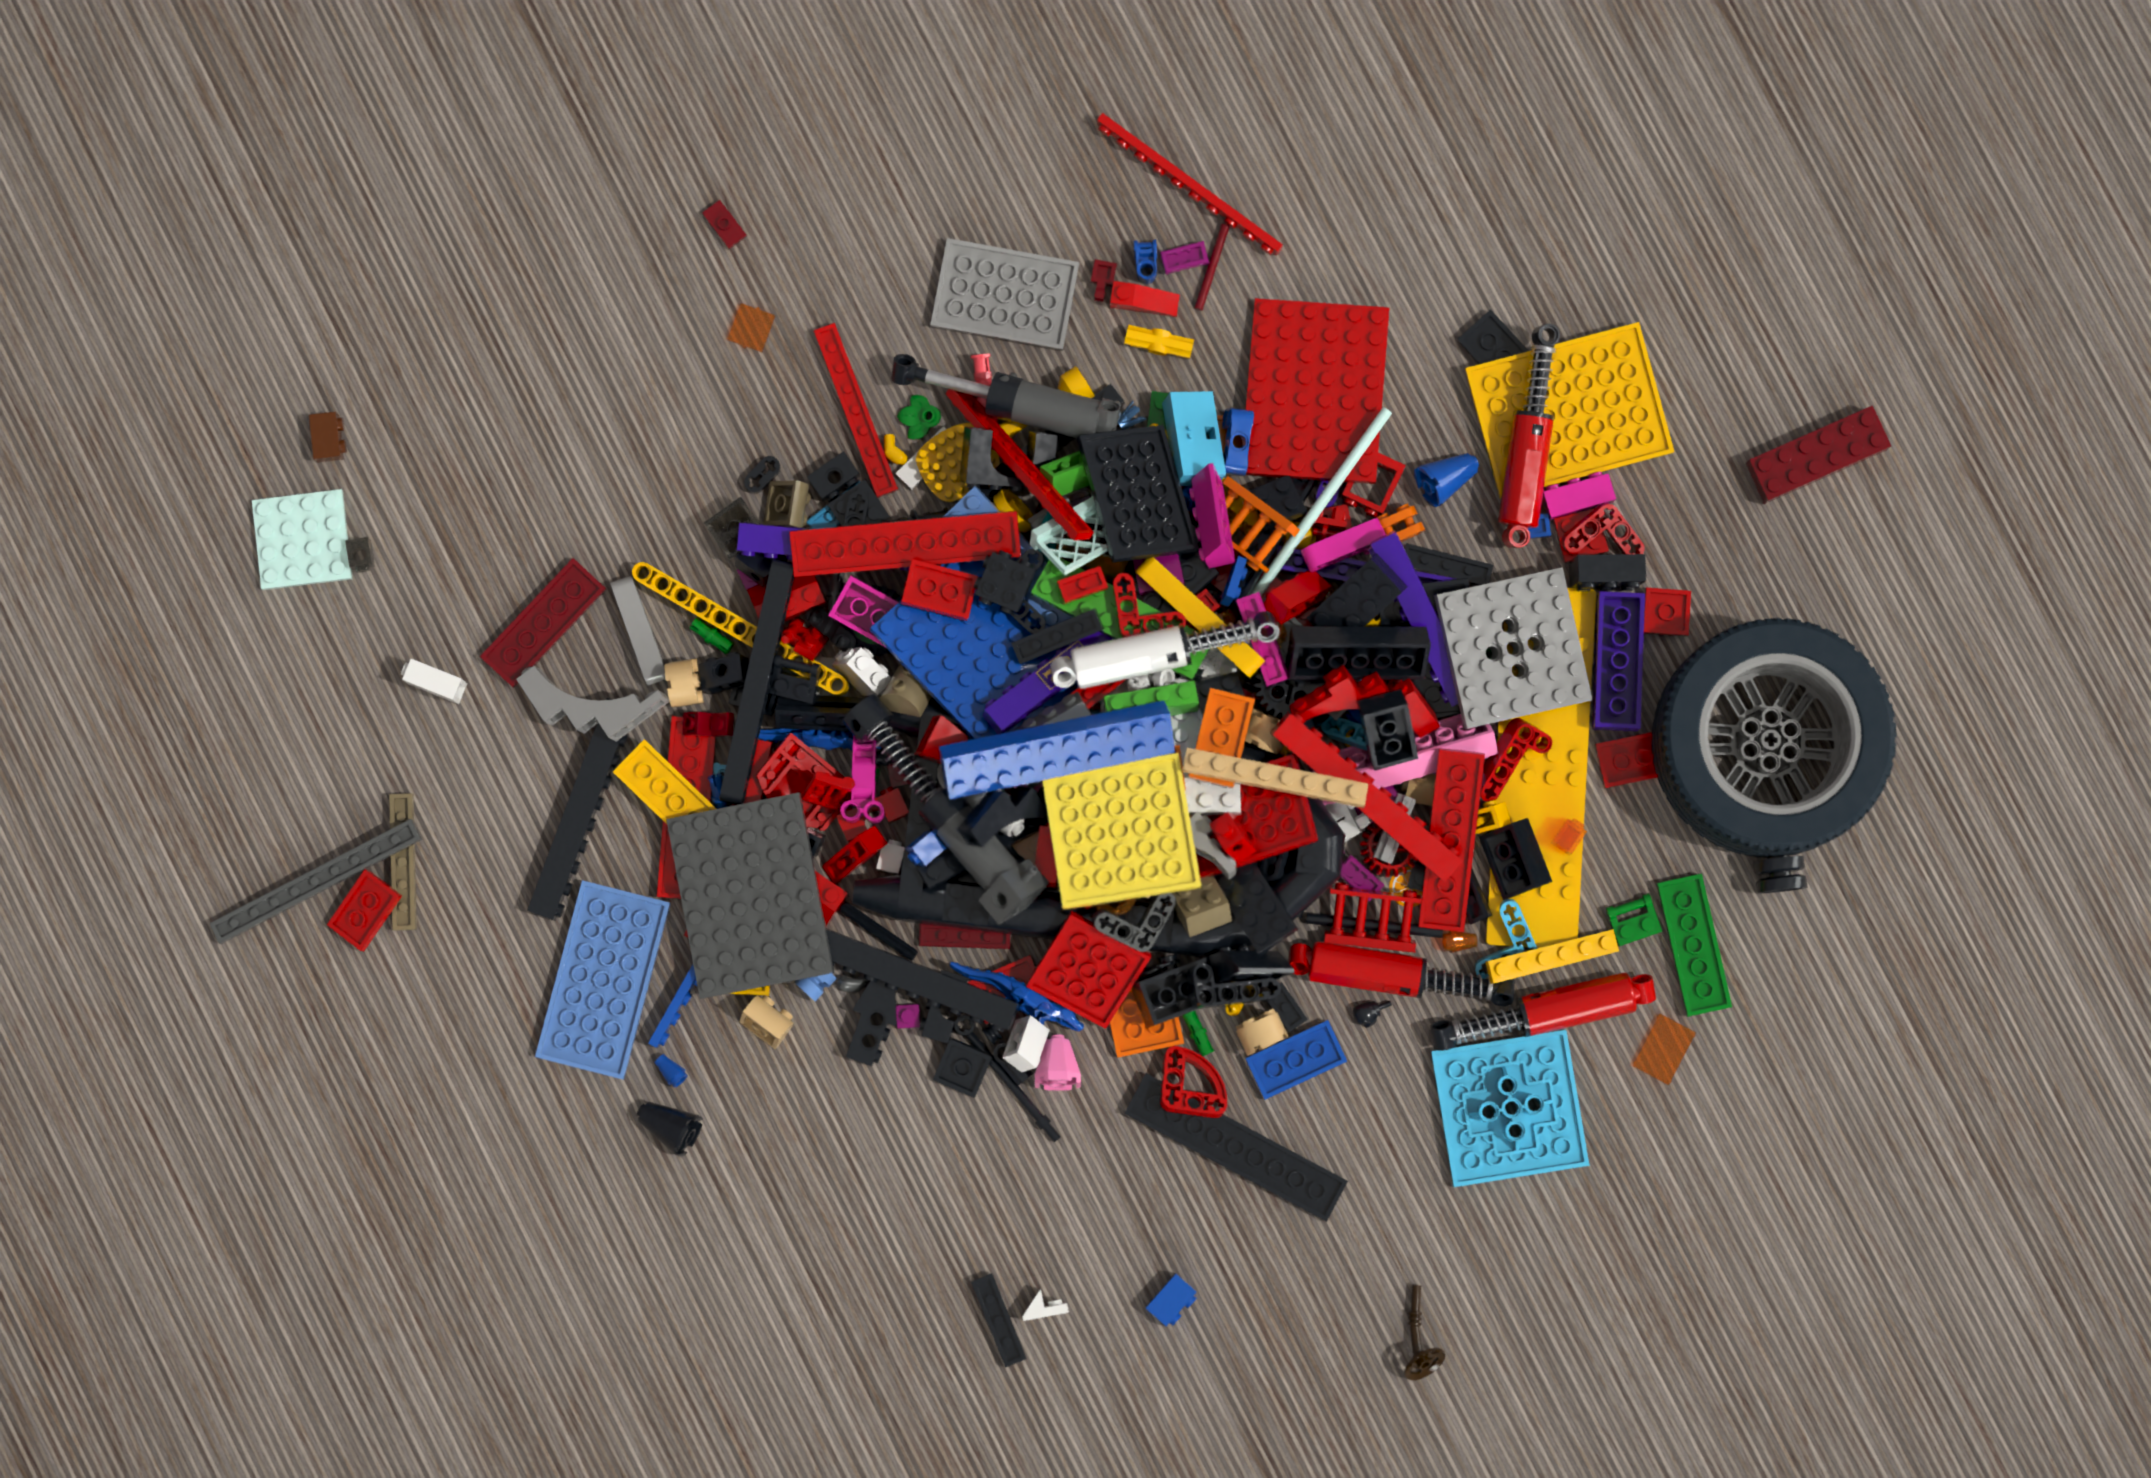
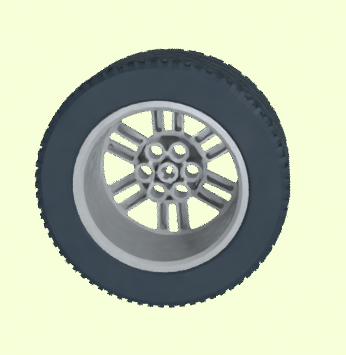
M1768 618L1765 620L1749 621L1726 629L1709 639L1677 668L1666 684L1655 711L1651 740L1652 754L1654 756L1653 763L1655 772L1659 777V784L1663 793L1665 792L1671 807L1678 812L1677 815L1687 825L1689 824L1692 827L1693 831L1701 837L1708 839L1707 841L1719 847H1724L1726 850L1753 857L1769 858L1800 854L1819 847L1847 832L1870 811L1887 784V778L1891 774L1894 764L1892 761L1896 754L1897 742H1895V738L1897 737L1896 722L1893 720L1895 713L1892 702L1890 703L1888 699L1890 695L1885 684L1881 683L1880 679L1882 678L1877 673L1875 667H1871L1870 661L1863 653L1855 650V646L1845 638L1841 639L1837 633L1827 628L1822 629L1820 625L1810 622L1804 623L1801 620ZM1771 675L1787 679L1773 706L1765 705L1753 681L1755 676ZM1735 683H1742L1753 705L1752 709L1747 710L1733 687ZM1797 686H1804L1806 691L1791 712L1785 709ZM1720 694L1726 696L1737 714L1739 721L1736 725L1709 723L1713 706ZM1815 698L1819 699L1831 719L1832 728H1801L1799 720ZM1770 712L1775 716L1774 724L1766 722V713ZM1746 723H1752L1755 726L1754 734H1748L1745 731ZM1785 725H1791L1794 728L1795 734L1793 736L1786 735L1784 731ZM1708 734L1730 736L1731 743H1709ZM1768 735L1770 736L1771 740H1774V743L1770 746L1768 742L1764 741V739H1766ZM1833 740L1834 749L1809 748L1805 746V741ZM1746 745L1754 748L1755 754L1753 757L1745 755L1744 747ZM1785 747L1793 750L1794 757L1792 759L1784 756L1783 751ZM1712 755L1734 756L1737 763L1726 779H1724L1716 767ZM1765 758L1773 760L1774 767L1772 769L1765 768L1763 764ZM1801 758L1831 762L1827 775L1815 790L1810 788L1797 765ZM1745 771L1749 772L1751 777L1740 793L1734 789V786ZM1785 774L1790 775L1802 796L1800 801L1795 802L1783 779ZM1763 778H1771L1782 805H1769L1751 799Z

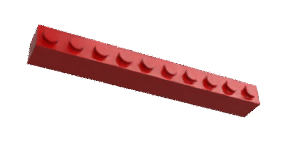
M1287 712L1271 730L1270 734L1317 774L1367 783L1368 789L1364 808H1357L1439 879L1446 882L1463 862L1458 858L1460 853L1451 845L1448 848L1441 843L1443 838L1435 831L1429 833L1424 828L1426 823L1419 817L1415 816L1412 818L1407 814L1409 809L1400 801L1394 803L1390 799L1392 794L1381 786L1378 789L1372 783L1375 780L1365 771L1362 774L1355 769L1358 765L1349 757H1346L1344 760L1338 755L1340 750L1331 742L1328 745L1321 740L1323 735L1314 727L1309 730L1304 725L1306 720L1295 712L1292 715Z

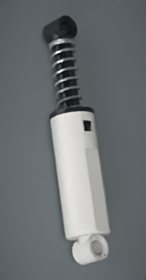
M1268 611L1258 613L1254 619L1247 618V621L1244 623L1238 620V623L1235 625L1229 622V625L1226 627L1220 624V627L1217 629L1211 626V629L1208 631L1202 628L1201 632L1197 633L1193 630L1190 635L1184 631L1182 624L1072 649V660L1067 657L1054 659L1051 663V673L1053 681L1058 687L1067 688L1077 680L1078 687L1084 689L1192 665L1190 653H1193V655H1196L1198 651L1205 653L1207 649L1214 651L1216 647L1223 649L1224 645L1232 647L1233 643L1241 645L1242 641L1250 643L1251 639L1253 642H1257V639L1262 642H1272L1278 637L1279 628L1275 616Z

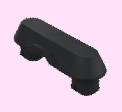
M815 607L807 611L806 620L823 635L827 636L841 651L846 652L856 645L854 636L845 629L841 622L828 616L829 613L824 609Z

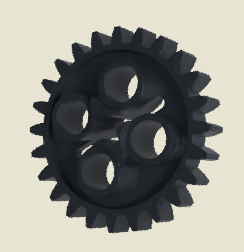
M1280 649V652H1281V654H1282V657H1283V660H1284V663H1285V666H1286V656H1287V654H1285V653L1283 652V650ZM1263 674L1255 675V678L1260 680L1261 683L1255 684L1254 688L1261 689L1256 694V697L1264 698L1260 705L1268 704L1266 712L1268 713L1273 709L1275 711L1274 718L1279 713L1282 714L1283 718L1287 712L1291 713L1289 705L1295 702L1294 695L1296 693L1302 692L1308 695L1316 688L1325 685L1326 682L1325 680H1295V684L1298 687H1293L1289 704L1285 703L1288 692V685L1285 682H1290V679L1266 686ZM1276 687L1282 688L1284 691V696L1280 699L1274 698L1271 694L1272 690Z

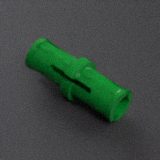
M698 617L689 628L705 639V643L708 645L712 644L725 655L734 646V643L720 634L717 628L713 629Z
M1196 1010L1184 1014L1182 1017L1191 1033L1189 1036L1191 1039H1194L1201 1056L1203 1057L1214 1052L1215 1050L1206 1034V1027L1203 1028Z

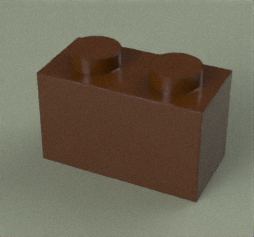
M337 412L310 414L309 422L313 459L317 463L344 460L343 453H347L345 439L342 440L341 431H344L343 417H339Z

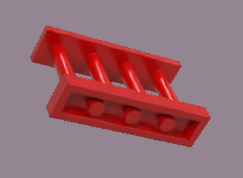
M1339 882L1329 888L1331 894H1336L1333 926L1330 927V930L1324 931L1325 943L1415 953L1416 941L1412 940L1410 936L1413 903H1421L1422 900L1421 895H1417L1416 891L1403 890V893L1359 889L1351 888L1349 884ZM1345 895L1359 897L1356 926L1352 933L1343 932L1344 929H1342ZM1368 898L1382 899L1378 932L1375 935H1367L1366 931H1364ZM1391 900L1404 902L1401 934L1398 935V938L1389 937L1387 933Z

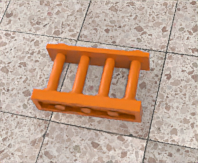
M1227 476L1223 482L1229 488L1228 494L1225 497L1227 509L1235 499L1238 500L1241 497L1245 500L1242 503L1244 506L1229 524L1231 536L1251 511L1253 512L1255 509L1260 511L1259 519L1239 545L1232 541L1233 549L1247 558L1248 562L1246 564L1255 571L1261 569L1268 573L1269 569L1261 562L1282 535H1286L1288 532L1295 537L1300 529ZM1275 522L1276 529L1254 557L1247 553L1246 549L1266 523Z

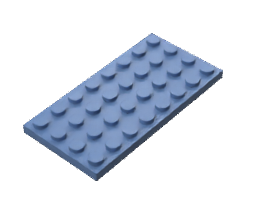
M582 880L535 1057L624 1080L671 903Z

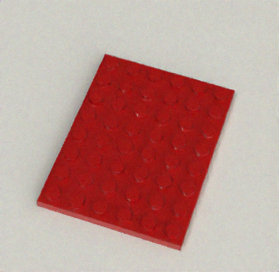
M1255 298L1246 410L1254 412V420L1250 435L1246 475L1290 476V478L1324 481L1332 479L1382 409L1390 307ZM1380 431L1344 482L1376 484Z

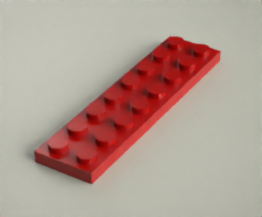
M672 716L668 762L711 803L712 791L708 777L713 775L716 737L682 735L683 717ZM663 821L657 897L681 899L668 826Z
M1439 748L1429 833L1435 831L1443 838L1441 843L1447 848L1449 845L1455 848L1460 853L1458 858L1463 862L1446 882L1439 879L1425 867L1419 927L1464 932L1485 753Z

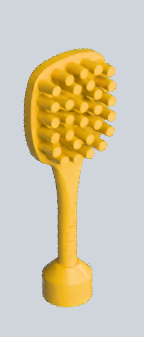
M1076 366L1060 375L1058 390L1088 398L1095 397ZM1006 421L999 424L1010 438L1028 426L1014 421ZM971 423L955 425L942 431L928 440L916 455L917 467L923 480L934 495L944 502L960 500L969 492L968 487H966L967 483L959 480L964 427H974ZM991 448V462L994 468L1000 465L999 455Z

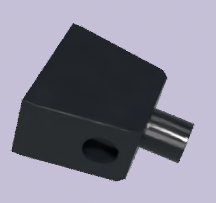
M740 552L735 557V567L757 584L765 587L773 559L788 560L785 555L778 554V558L764 557V553L755 552V556L741 555Z

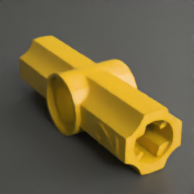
M1128 325L1124 344L1147 349L1148 352L1156 355L1166 356L1168 354L1190 359L1194 339L1172 335L1171 332L1163 329L1152 328L1150 330Z

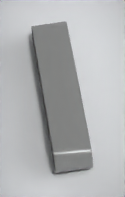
M632 575L611 582L615 599L647 686L666 680L665 665Z

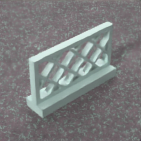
M1093 497L1073 507L1085 523L1095 524V528L1092 530L1094 532L1092 535L1093 542L1063 538V535L1067 532L1054 518L1033 529L1031 532L1030 546L1034 550L1040 549L1064 576L1108 551L1107 544L1095 543L1096 537H1105L1103 531H1097V525H1101ZM1050 542L1059 544V550L1049 549L1046 544ZM1062 544L1076 546L1075 553L1061 551ZM1078 547L1091 549L1089 554L1077 553ZM1060 557L1072 558L1074 561L1065 566L1060 561Z

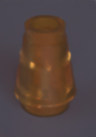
M1448 931V933H1443L1444 951L1454 953L1477 947V936L1471 933Z

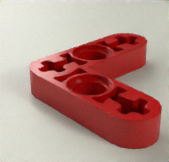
M1609 503L1599 505L1567 531L1561 539L1562 547L1566 551L1575 553L1606 530L1623 554H1643L1645 550L1643 542L1619 510ZM1604 509L1611 510L1609 513L1610 518L1603 517L1600 522L1594 518L1595 516L1597 518L1604 516ZM1592 521L1595 525V530L1593 533L1587 534L1584 530L1585 524ZM1618 525L1625 527V534L1622 537L1615 535V528ZM1580 534L1585 537L1584 540L1581 537L1575 540V547L1568 546L1570 537L1575 539ZM1629 540L1631 544L1637 545L1635 548L1637 552H1629L1631 550L1630 545L1623 541Z
M1121 573L1115 577L1113 592L1119 631L1123 638L1142 634L1140 633L1141 629H1135L1133 634H1129L1127 630L1124 631L1128 623L1132 627H1139L1140 621H1143L1142 629L1144 633L1151 632L1146 627L1147 622L1150 620H1155L1159 623L1158 630L1163 629V618L1166 619L1165 623H1170L1173 618H1177V621L1182 622L1179 625L1183 624L1185 628L1186 619L1180 612L1139 616L1133 578L1127 573ZM1121 579H1124L1125 583L1130 585L1126 587L1127 595L1119 598L1118 595H1122L1123 590L1117 584L1120 583ZM1123 601H1129L1133 604V610L1131 612H1124L1121 610L1120 604ZM1166 625V628L1173 627L1174 625Z

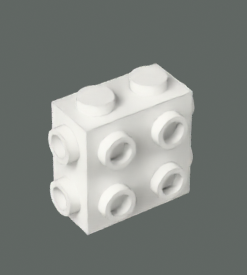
M864 647L850 648L846 652L840 650L835 656L836 661L832 664L862 696L882 695L891 679L888 675V669L880 663L877 664L872 659L874 657L873 654Z

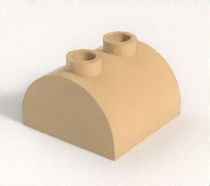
M757 995L742 1012L739 1023L773 1049H776L792 1028L794 1023L791 1019L793 1016L785 1009L779 1012L772 1007L775 1002L768 996L764 995L761 998Z

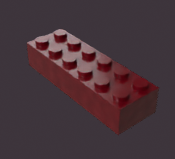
M1872 405L1751 458L1747 461L1746 466L1763 503L1766 504L1885 452L1891 447V444Z

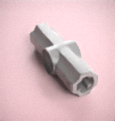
M1397 793L1394 803L1400 801L1409 809L1407 814L1410 816L1416 800ZM1383 830L1373 857L1392 864L1399 843Z

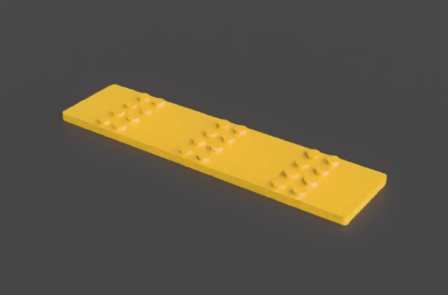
M1567 588L1591 690L1596 591L1590 589L1588 592H1577V588ZM1503 621V631L1507 632L1508 626ZM1529 639L1528 647L1533 649V641ZM1507 644V651L1509 654H1512L1513 648L1510 644ZM1513 666L1512 673L1514 676H1517L1518 670ZM1591 701L1517 717L1548 734L1552 739V747L1548 752L1542 754L1528 747L1499 797L1496 799L1497 804L1501 802L1506 803L1511 823L1526 818L1529 819L1553 881L1509 898L1519 904L1537 948L1578 938ZM1512 719L1498 722L1497 742ZM1524 727L1519 730L1518 734L1523 732ZM1541 737L1537 739L1536 744L1541 741ZM1512 747L1507 750V754L1510 753ZM1500 766L1495 770V773L1500 770ZM1491 868L1489 870L1488 906L1492 916L1487 918L1486 943L1493 946L1513 945L1499 912V906L1503 899ZM1509 904L1506 905V910L1503 912H1508L1513 921L1516 920L1513 913L1516 907H1511ZM1520 924L1512 928V933L1515 936H1521L1525 932L1524 926ZM1525 940L1516 942L1517 945L1521 942L1524 948H1528Z

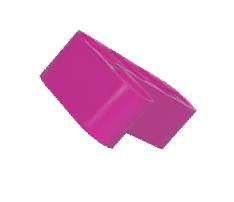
M1375 518L1311 544L1302 549L1300 553L1309 571L1315 572L1361 552H1364L1365 555L1370 554L1368 549L1372 548L1371 542L1386 535L1379 519Z

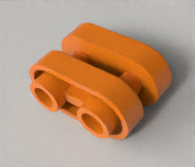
M1408 503L1398 507L1395 514L1389 516L1388 513L1377 517L1386 534L1393 531V526L1405 522L1407 528L1397 532L1401 542L1425 531L1422 522L1415 524L1412 517L1418 513L1415 506H1409Z

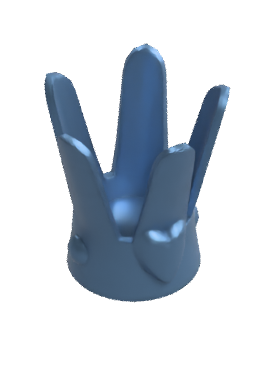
M1134 401L1122 412L1116 428L1120 427L1121 430H1126L1146 420L1145 417L1141 416L1129 421L1140 411L1139 407L1136 406L1130 408Z

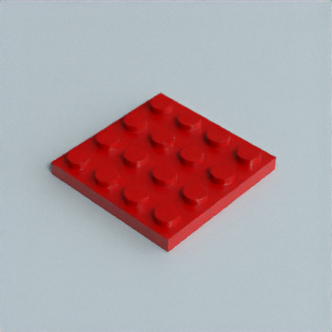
M1071 911L1027 981L1026 987L1106 1029L1150 960L1151 953L1147 951L1140 952L1098 931L1091 921Z

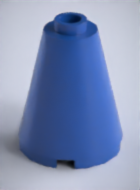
M1465 453L1420 465L1414 470V478L1418 488L1422 487L1425 491V494L1422 495L1431 506L1437 507L1448 500L1478 472L1479 463L1474 455Z

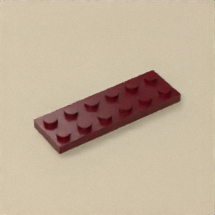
M572 558L480 657L514 688L518 684L516 679L521 676L522 671L528 667L535 666L606 591V588Z

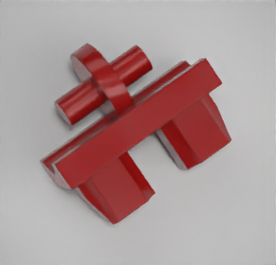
M1333 508L1332 518L1323 517L1322 511L1312 527H1318L1314 528L1313 535L1322 536L1321 540L1336 534V531L1327 529L1345 531L1347 525L1345 509Z

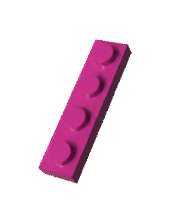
M1259 592L1236 600L1244 622L1247 621V618L1254 619L1258 613L1266 611ZM1251 639L1254 651L1265 660L1260 669L1266 686L1289 679L1277 640L1262 642L1257 639V642H1253Z

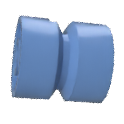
M831 973L795 980L794 983L816 1002L824 993L823 988H829L837 978Z

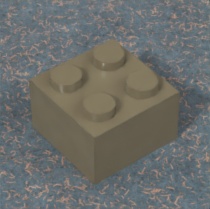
M1214 876L1200 878L1201 888L1172 892L1176 898L1174 910L1189 937L1232 921L1229 902Z

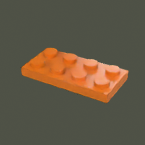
M1210 688L1195 749L1241 758L1255 699ZM1190 773L1188 778L1232 789L1235 782Z

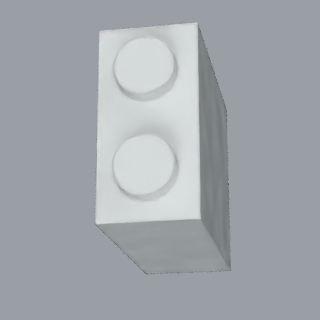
M410 659L409 663L406 662L404 664L401 675H403L402 680L407 684L456 704L460 703L467 683L461 678Z

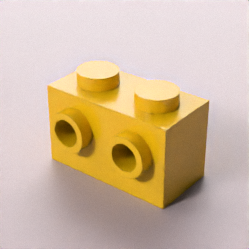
M1496 800L1482 803L1483 808L1478 810L1476 834L1497 829L1511 823L1505 802L1497 804Z

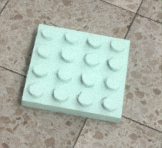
M342 489L252 500L262 590L352 579Z

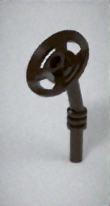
M1412 1285L1411 1311L1408 1312L1410 1315L1408 1317V1320H1410L1408 1325H1410L1413 1358L1404 1369V1375L1408 1380H1419L1435 1372L1445 1360L1443 1349L1430 1348L1424 1351L1421 1348L1419 1326L1422 1324L1419 1322L1422 1320L1420 1317L1422 1315V1312H1420L1421 1285ZM1413 1368L1420 1369L1418 1372H1410Z

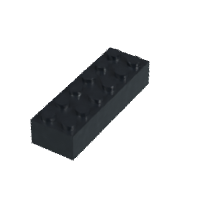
M1291 626L1286 666L1290 680H1325V675L1342 665L1345 666L1354 680H1362L1364 677L1370 676L1375 672L1379 674L1382 680H1407L1409 678L1410 680H1425L1431 642L1427 627Z

